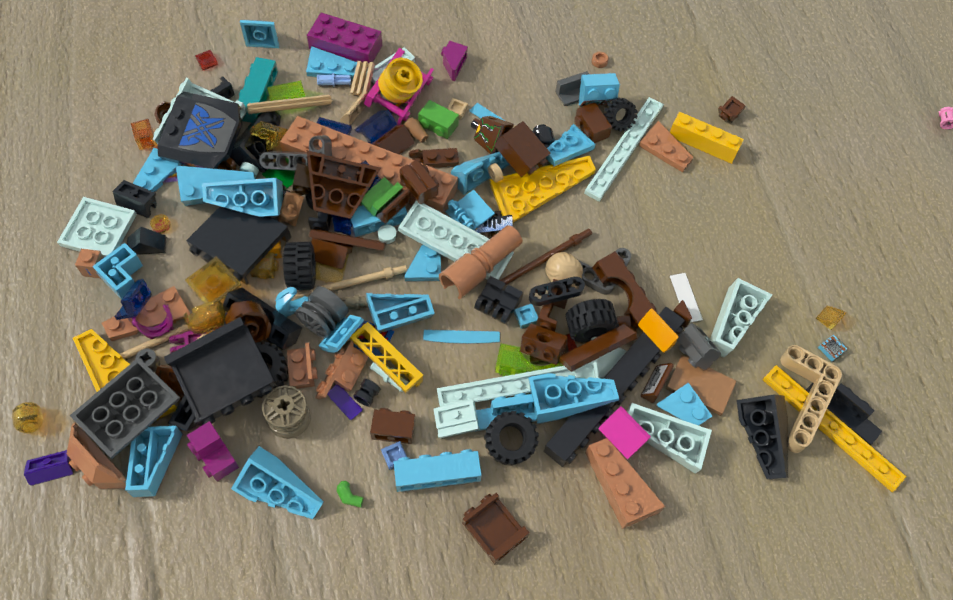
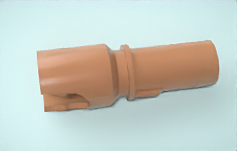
M507 225L482 246L474 248L471 254L465 253L439 274V280L443 288L446 289L448 286L455 285L459 291L458 299L460 300L486 278V273L492 272L495 265L522 244L523 240L520 233L513 226Z

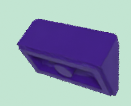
M67 450L27 460L24 476L28 484L35 485L72 475L73 467L69 464L71 459L66 454Z

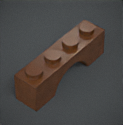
M616 251L595 263L592 268L602 283L616 284L625 291L628 298V307L624 315H629L631 327L634 330L638 329L641 319L651 308L656 312V307L648 300L644 289L639 287L635 281L634 274L627 269L623 258Z

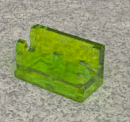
M301 80L267 87L270 101L305 97Z

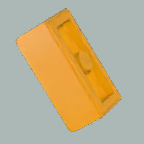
M652 308L638 324L663 353L673 347L679 338Z

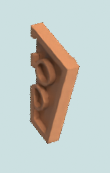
M657 121L639 144V147L681 172H684L693 159V156L659 121Z

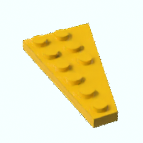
M586 156L569 160L556 166L540 167L530 176L527 173L522 178L518 173L503 176V179L498 182L490 179L489 184L501 215H513L512 223L592 176L595 174L596 169L591 157Z
M92 329L73 337L97 392L130 365ZM175 405L171 406L158 419L174 412L177 407Z

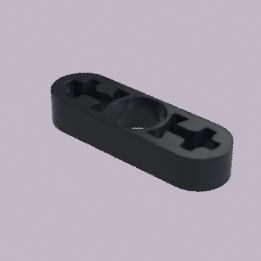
M570 277L538 285L530 290L529 301L534 306H542L578 297L583 293L585 283L580 277ZM572 284H575V286H579V288L576 289L575 287H572ZM553 288H560L562 294L554 295L551 290ZM535 293H538V295L541 296V299H538V297L535 296Z

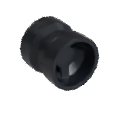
M363 379L361 388L354 393L353 398L360 404L370 407L373 403V397L378 395L381 388L373 381Z

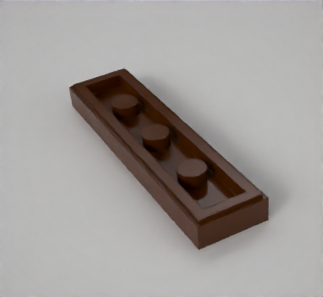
M312 229L309 234L311 238L377 250H385L386 243L383 241Z
M622 324L559 356L560 363L572 372L636 339V332Z

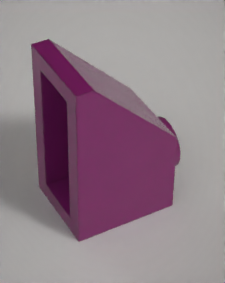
M449 40L447 46L443 47L441 56H443V65L451 80L455 81L467 59L468 46Z

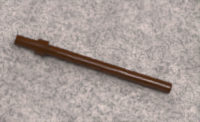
M588 228L580 234L572 235L568 241L502 278L500 281L504 282L505 285L509 284L548 261L555 253L563 252L572 246L575 247L581 244L582 240L592 235V231Z

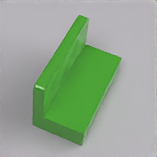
M384 177L365 194L361 204L373 216H376L401 192L403 186L399 182L393 186Z

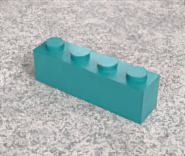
M256 57L254 63L251 64L250 73L245 78V85L240 90L238 100L246 108L249 103L266 102L278 74L275 60ZM247 111L242 121L252 123L259 113L249 114Z

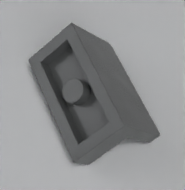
M588 71L557 81L555 92L564 106L579 102L581 76L588 75Z

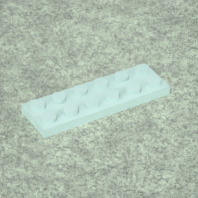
M417 200L398 227V231L454 262L465 253L471 254L474 248H479L489 240V238L424 203L419 204ZM511 252L495 265L492 272L486 273L485 279L488 280L492 276L499 280L514 252Z

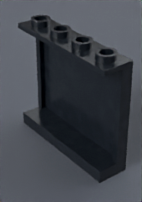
M219 207L186 241L190 247L189 251L196 257L201 256L209 265L214 264L222 273L225 274L227 272L236 282L241 281L248 285L249 282L246 276L281 239L288 242L292 236L288 226L270 216L258 217Z
M241 317L164 357L167 365L172 367L196 418L194 423L200 426L209 421L213 424L216 418L232 414L238 406H246L254 401L253 398L259 395H267L277 386L246 322Z

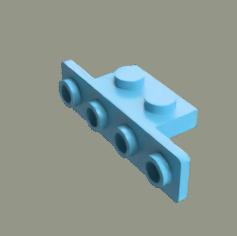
M519 393L510 398L504 396L497 397L491 401V408L476 410L480 429L477 431L486 430L496 416L506 411L522 412L525 414V417L532 419L531 422L537 421L533 408L532 394Z

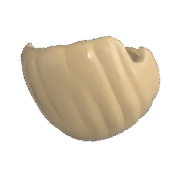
M555 253L546 263L545 270L550 282H553V279L562 280L570 277H580L582 279L583 267L577 258L570 253Z

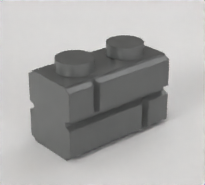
M690 323L684 329L685 331L678 335L677 341L680 344L678 348L685 355L688 354L690 357L688 361L693 367L707 370L713 364V361H716L721 356V352L700 327Z

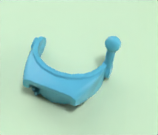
M289 287L277 295L275 307L279 313L288 317L293 315L299 307H302L301 305L304 301H309V298L304 296L291 301L297 294V289Z

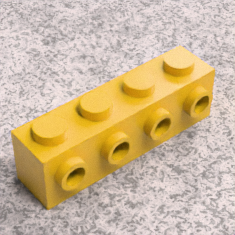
M682 112L678 113L670 130V133L676 140L731 164L744 140Z

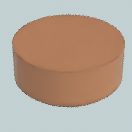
M596 52L593 54L592 64L595 67L604 68L607 66L609 57L606 53Z

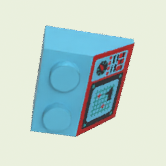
M616 74L582 75L579 106H586L593 102L597 105H607L608 103L612 104L611 100H617L620 84Z

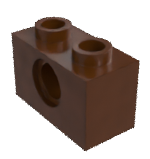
M530 324L522 336L520 352L557 365L559 356L565 352L568 336Z

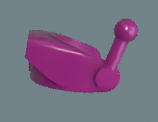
M168 304L163 305L167 315L161 324L154 327L143 326L136 320L137 314L132 312L130 313V318H132L133 326L137 327L139 332L149 339L162 336L169 332V330H173V317Z

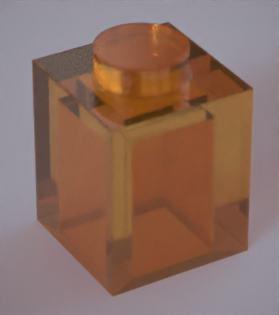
M149 119L131 123L134 139L140 150L157 146V143L153 140L154 130Z

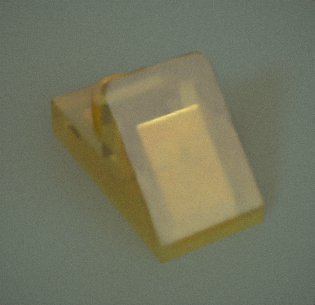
M263 121L250 128L251 135L266 139L267 151L279 145L288 129Z

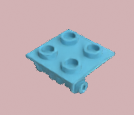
M472 190L458 202L450 200L448 202L449 209L445 211L450 218L472 230L478 228L495 214L475 190Z

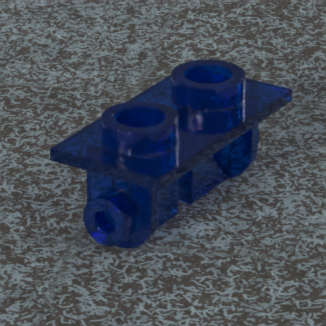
M332 215L334 231L351 236V219Z

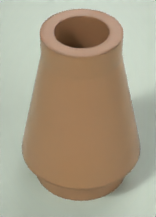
M411 117L405 122L404 125L410 135L421 143L427 140L429 135L425 132L418 119Z

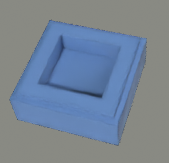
M400 441L381 449L389 470L394 468L393 461L407 457Z

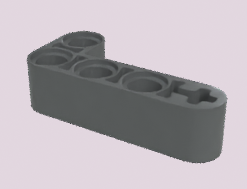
M326 135L312 137L309 141V151L332 157L331 139ZM319 140L322 142V148L318 144ZM271 151L261 154L259 159L261 166L266 169L296 170L297 164L304 165L302 158L306 160L305 165L308 166L307 152ZM286 157L289 159V164L286 162Z

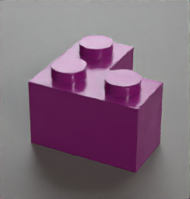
M210 421L187 435L190 440L187 444L198 461H204L205 466L202 468L209 478L213 476L218 482L239 468Z

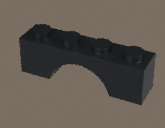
M243 287L227 292L222 306L223 310L228 312L231 305L235 302L252 301L258 303L263 308L271 324V331L267 340L282 350L297 343L302 330L301 326Z

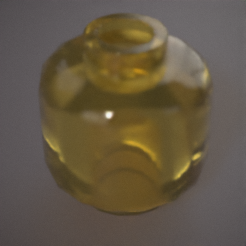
M25 402L16 406L12 411L14 428L26 434L37 431L43 424L40 406L32 402Z

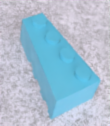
M176 166L180 198L185 206L205 203L203 202L202 183L256 179L253 172Z

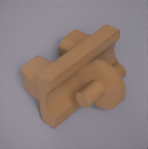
M293 190L291 192L286 191L278 221L296 226L304 200L302 194Z

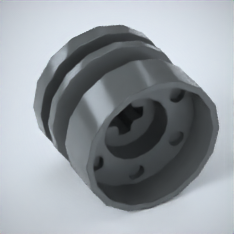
M317 286L309 295V301H304L301 305L302 307H299L295 314L300 322L311 332L322 338H328L331 331L336 328L335 323H340L349 310L336 294L325 287Z

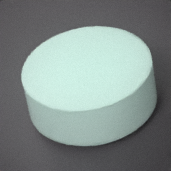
M243 162L239 169L244 172H253L255 177L259 172L256 166L247 162Z
M383 225L379 228L378 238L380 241L386 244L395 241L397 237L396 229L392 225Z

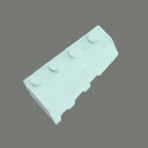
M739 278L728 288L710 338L721 352V357H725L736 347L746 333V330L772 297V294Z
M631 403L627 410L628 414L651 436L646 443L695 474L701 470L712 430Z

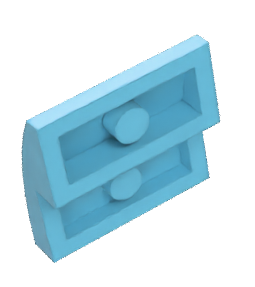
M349 315L348 318L344 317L340 323L336 324V328L331 331L328 338H324L318 346L326 352H338L364 321L363 318Z

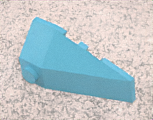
M260 446L248 458L231 488L250 501L257 502L259 500L266 502L270 507L275 508L279 506L286 508L290 513L310 519L315 517L324 502L281 460Z

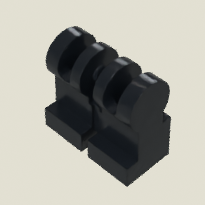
M490 276L475 303L474 309L480 311L486 305L484 314L488 315L494 308L492 318L497 319L500 314H503L500 322L506 324L514 309H517L522 301L523 292L510 285H507L505 288L504 282Z

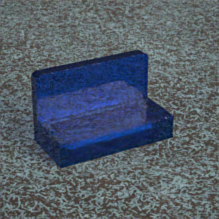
M389 109L380 110L354 130L362 132L368 143L372 144L395 127L397 123Z
M144 279L137 280L120 301L122 307L114 316L116 320L137 317L148 302L152 293Z

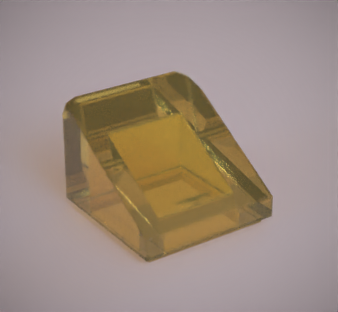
M827 305L816 319L832 330L845 316L846 312Z

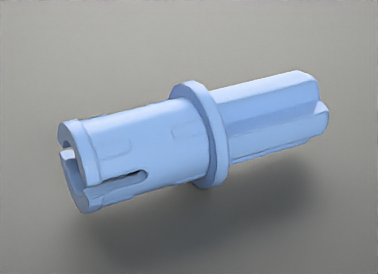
M332 73V75H317L318 86L333 85L335 87V85L351 84L350 75H335V73Z

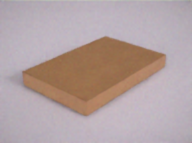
M681 355L666 389L674 393L689 383L706 408L721 416L736 384V380L711 368L707 370L700 367L695 368L689 363L688 357Z

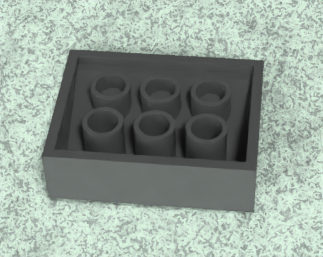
M137 358L69 416L113 459L173 406L180 397L140 358Z

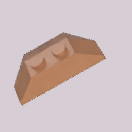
M76 422L73 423L66 453L71 459L69 464L77 472L81 470L84 473L82 479L89 486L94 484L99 489L126 488V476Z

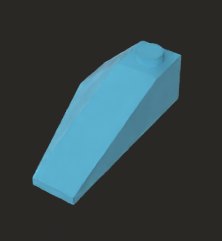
M500 152L457 165L452 169L451 175L458 177V190L465 195L491 178L488 172L490 165L496 163L503 170L510 164Z
M277 178L202 183L203 202L258 217L279 216L283 203V184Z
M552 373L528 377L537 424L559 420L619 400L616 385L612 379L592 377L585 379L575 378L572 375H568V377L556 376V374Z

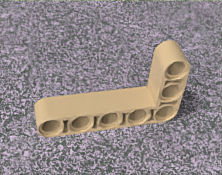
M792 345L781 356V364L790 371L814 383L788 436V449L791 452L800 453L812 442L840 382L842 372L832 363L800 346ZM796 438H798L802 442V444L798 443L796 441Z

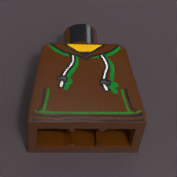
M485 116L480 120L475 118L471 123V128L476 130L474 140L490 154L499 152L494 144L514 126L513 123L493 116Z

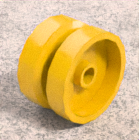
M401 57L393 59L378 79L379 89L384 97L393 103L399 104L407 102L420 89L423 82L419 67L413 61Z

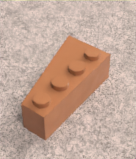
M607 438L588 446L585 454L622 529L654 516L664 509V504Z

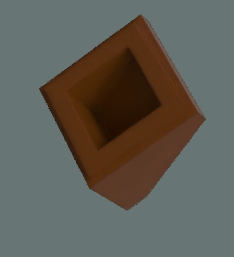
M682 300L673 312L685 320L682 326L686 328L692 316Z

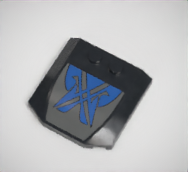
M182 92L176 97L158 142V156L161 159L194 167L218 169L217 166L223 160L226 162L229 159L242 127V118L240 117L241 106L230 101Z

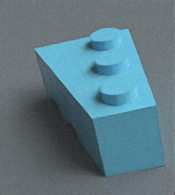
M366 293V300L375 329L379 333L431 318L435 314L429 295Z
M177 426L148 427L131 442L125 490L132 497L156 495L183 435Z

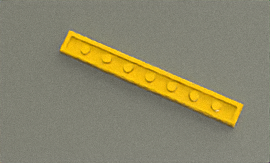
M776 365L762 380L779 395L785 396V400L800 412L809 393ZM826 409L818 429L888 490L894 492L907 476L831 411Z

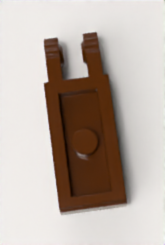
M457 148L422 151L415 149L409 152V157L412 160H419L420 163L433 168L455 167L459 165Z

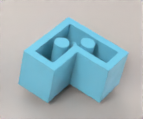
M126 243L92 266L99 277L123 302L139 290L130 275L140 269L143 264L137 254Z

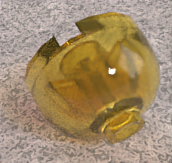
M214 301L199 305L191 309L192 314L189 316L187 312L183 315L187 327L197 335L209 334L222 327L226 318L225 309L221 301H218L217 305H215Z

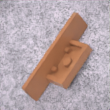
M350 338L335 353L334 357L336 359L327 368L325 380L321 381L316 389L318 393L315 396L318 400L327 396L333 382L345 390L351 391L368 356L353 347L354 342Z

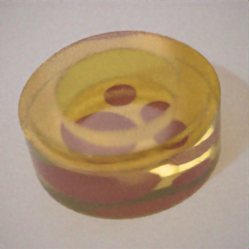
M159 214L151 219L150 226L155 232L165 233L170 229L171 223L167 216Z

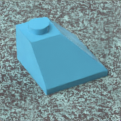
M240 20L247 47L279 48L274 22Z

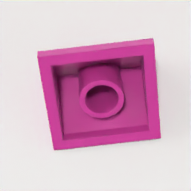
M622 406L598 428L627 459L632 457L651 437Z

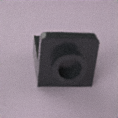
M318 212V218L309 217L310 229L329 232L332 214Z

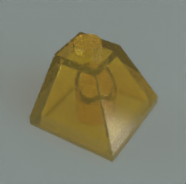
M217 256L185 279L189 289L209 309L223 300L227 292L236 290L242 285Z

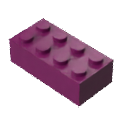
M321 12L308 32L307 40L310 50L312 46L355 62L366 61L370 63L375 60L382 47V32Z

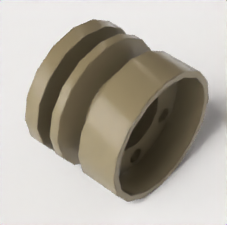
M287 385L276 387L263 400V416L275 435L287 439L297 437L309 426L311 419L310 410L304 395L297 388Z

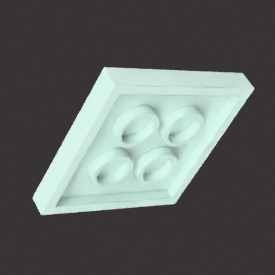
M83 197L57 243L61 247L80 251L81 248L101 251L105 258L120 247L137 214L135 210Z

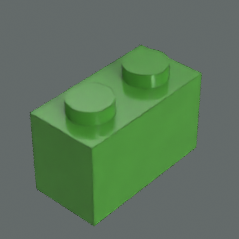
M429 100L418 113V121L424 129H428L438 136L448 139L458 127L459 114Z

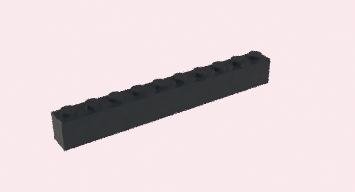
M665 307L659 316L679 335L684 330L682 325L685 320L668 307ZM644 332L603 378L614 380L619 400L571 415L545 445L543 452L563 467L566 463L571 464L577 456L575 452L579 447L583 449L590 441L588 437L591 433L596 434L599 431L598 428L602 425V420L604 418L607 420L614 413L613 407L616 404L619 406L627 397L624 394L628 390L632 392L638 384L636 380L640 376L643 378L650 370L648 366L651 363L655 364L661 357V350Z

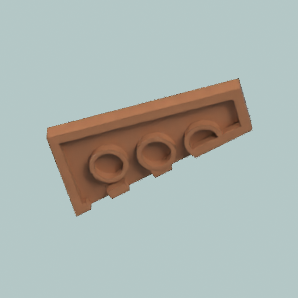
M175 286L102 322V325L110 340L115 341L138 334L139 330L133 326L132 318H130V313L132 312L137 314L136 320L146 327H154L164 321L167 315L163 307L164 304H168L173 324L181 319H192V316Z

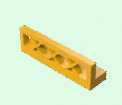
M366 322L351 335L350 339L405 393L414 385L418 387L423 382V374L369 322ZM362 334L370 343L361 342L357 338ZM372 347H376L384 356H375L372 353ZM386 360H389L398 370L388 369L386 367ZM400 374H404L410 380L407 385L400 380Z

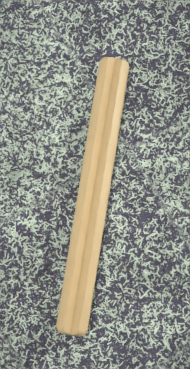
M330 95L249 103L247 104V111L249 114L330 105L332 99Z

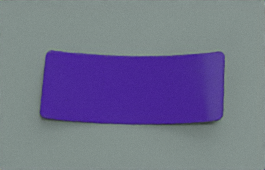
M335 385L329 390L327 395L350 420L363 411L339 385Z

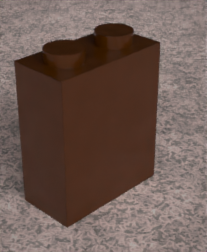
M524 121L502 135L494 144L496 149L521 178L527 173L529 176L538 169L536 166L542 167L548 161L546 158L551 154Z

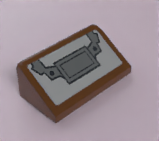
M406 189L398 194L376 217L382 222L387 223L410 202V190Z
M659 364L655 367L641 393L643 399L655 403L674 364Z

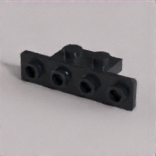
M812 382V383L810 384V386L806 389V391H807L808 393L810 392V390H811V388H812V386H813V384H814L813 382ZM841 383L836 388L827 409L869 445L873 444L882 433V430L867 419L875 410L866 401L861 400L850 388Z

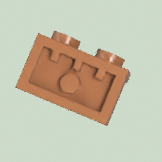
M305 343L306 348L287 350L289 386L297 389L315 386L314 379H318L317 368L313 367L316 354L315 349H311L310 343Z

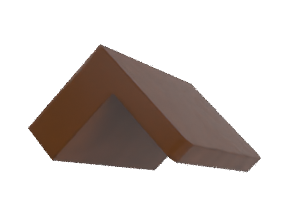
M396 125L372 144L393 153L401 154L414 144V140L405 125Z
M312 238L311 240L315 252V262L339 269L344 268L346 256L352 253L353 246Z

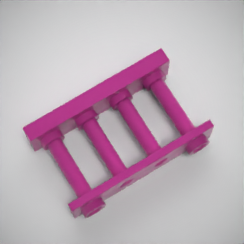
M399 48L390 62L393 59L402 58L405 51ZM431 68L427 75L421 72L422 85L413 97L405 102L407 106L404 111L381 97L378 80L367 94L364 105L370 108L373 102L379 103L400 116L397 125H400L402 121L406 122L411 114L409 110L425 85L429 86L434 77L431 75L434 69Z

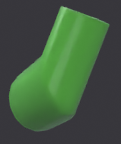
M341 481L337 485V494L342 503L361 508L364 497L353 495L349 487L350 483Z

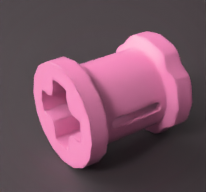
M944 107L939 111V116L941 117L940 127L942 129H952L953 107Z

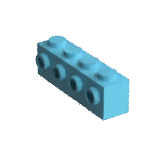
M471 449L463 450L457 454L443 452L440 456L421 455L417 459L402 457L398 461H393L397 492L481 482L478 451Z

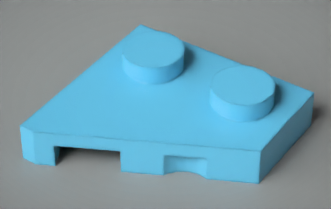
M689 383L656 404L658 408L665 410L674 417L698 426L712 417Z

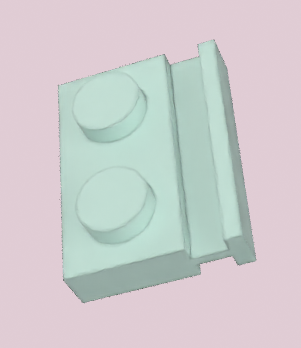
M474 400L434 408L438 438L440 439L480 430Z

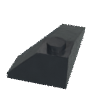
M277 111L259 113L236 140L230 157L240 167L243 162H247L256 166L259 172L264 173L267 170L261 166L259 159L261 154L273 151V148L276 146L275 136L279 130L281 115Z
M774 394L736 400L739 421L744 426L749 436L747 438L756 451V457L766 479L788 478V415L785 396Z

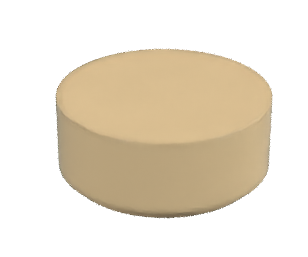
M494 163L488 167L489 175L493 181L498 182L503 179V173L498 164Z

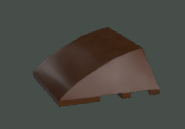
M306 150L313 210L351 219L381 168Z

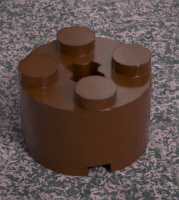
M252 301L235 302L231 305L226 314L225 324L241 317L246 322L256 344L268 338L271 324L260 304Z

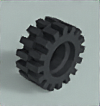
M617 98V101L615 99L611 100L612 104H607L609 108H605L604 111L607 113H604V116L614 130L626 131L627 127H632L631 123L635 124L636 122L634 121V118L637 119L638 117L635 114L638 113L637 109H635L636 106L625 98ZM624 108L626 111L625 116L619 121L616 120L617 112Z

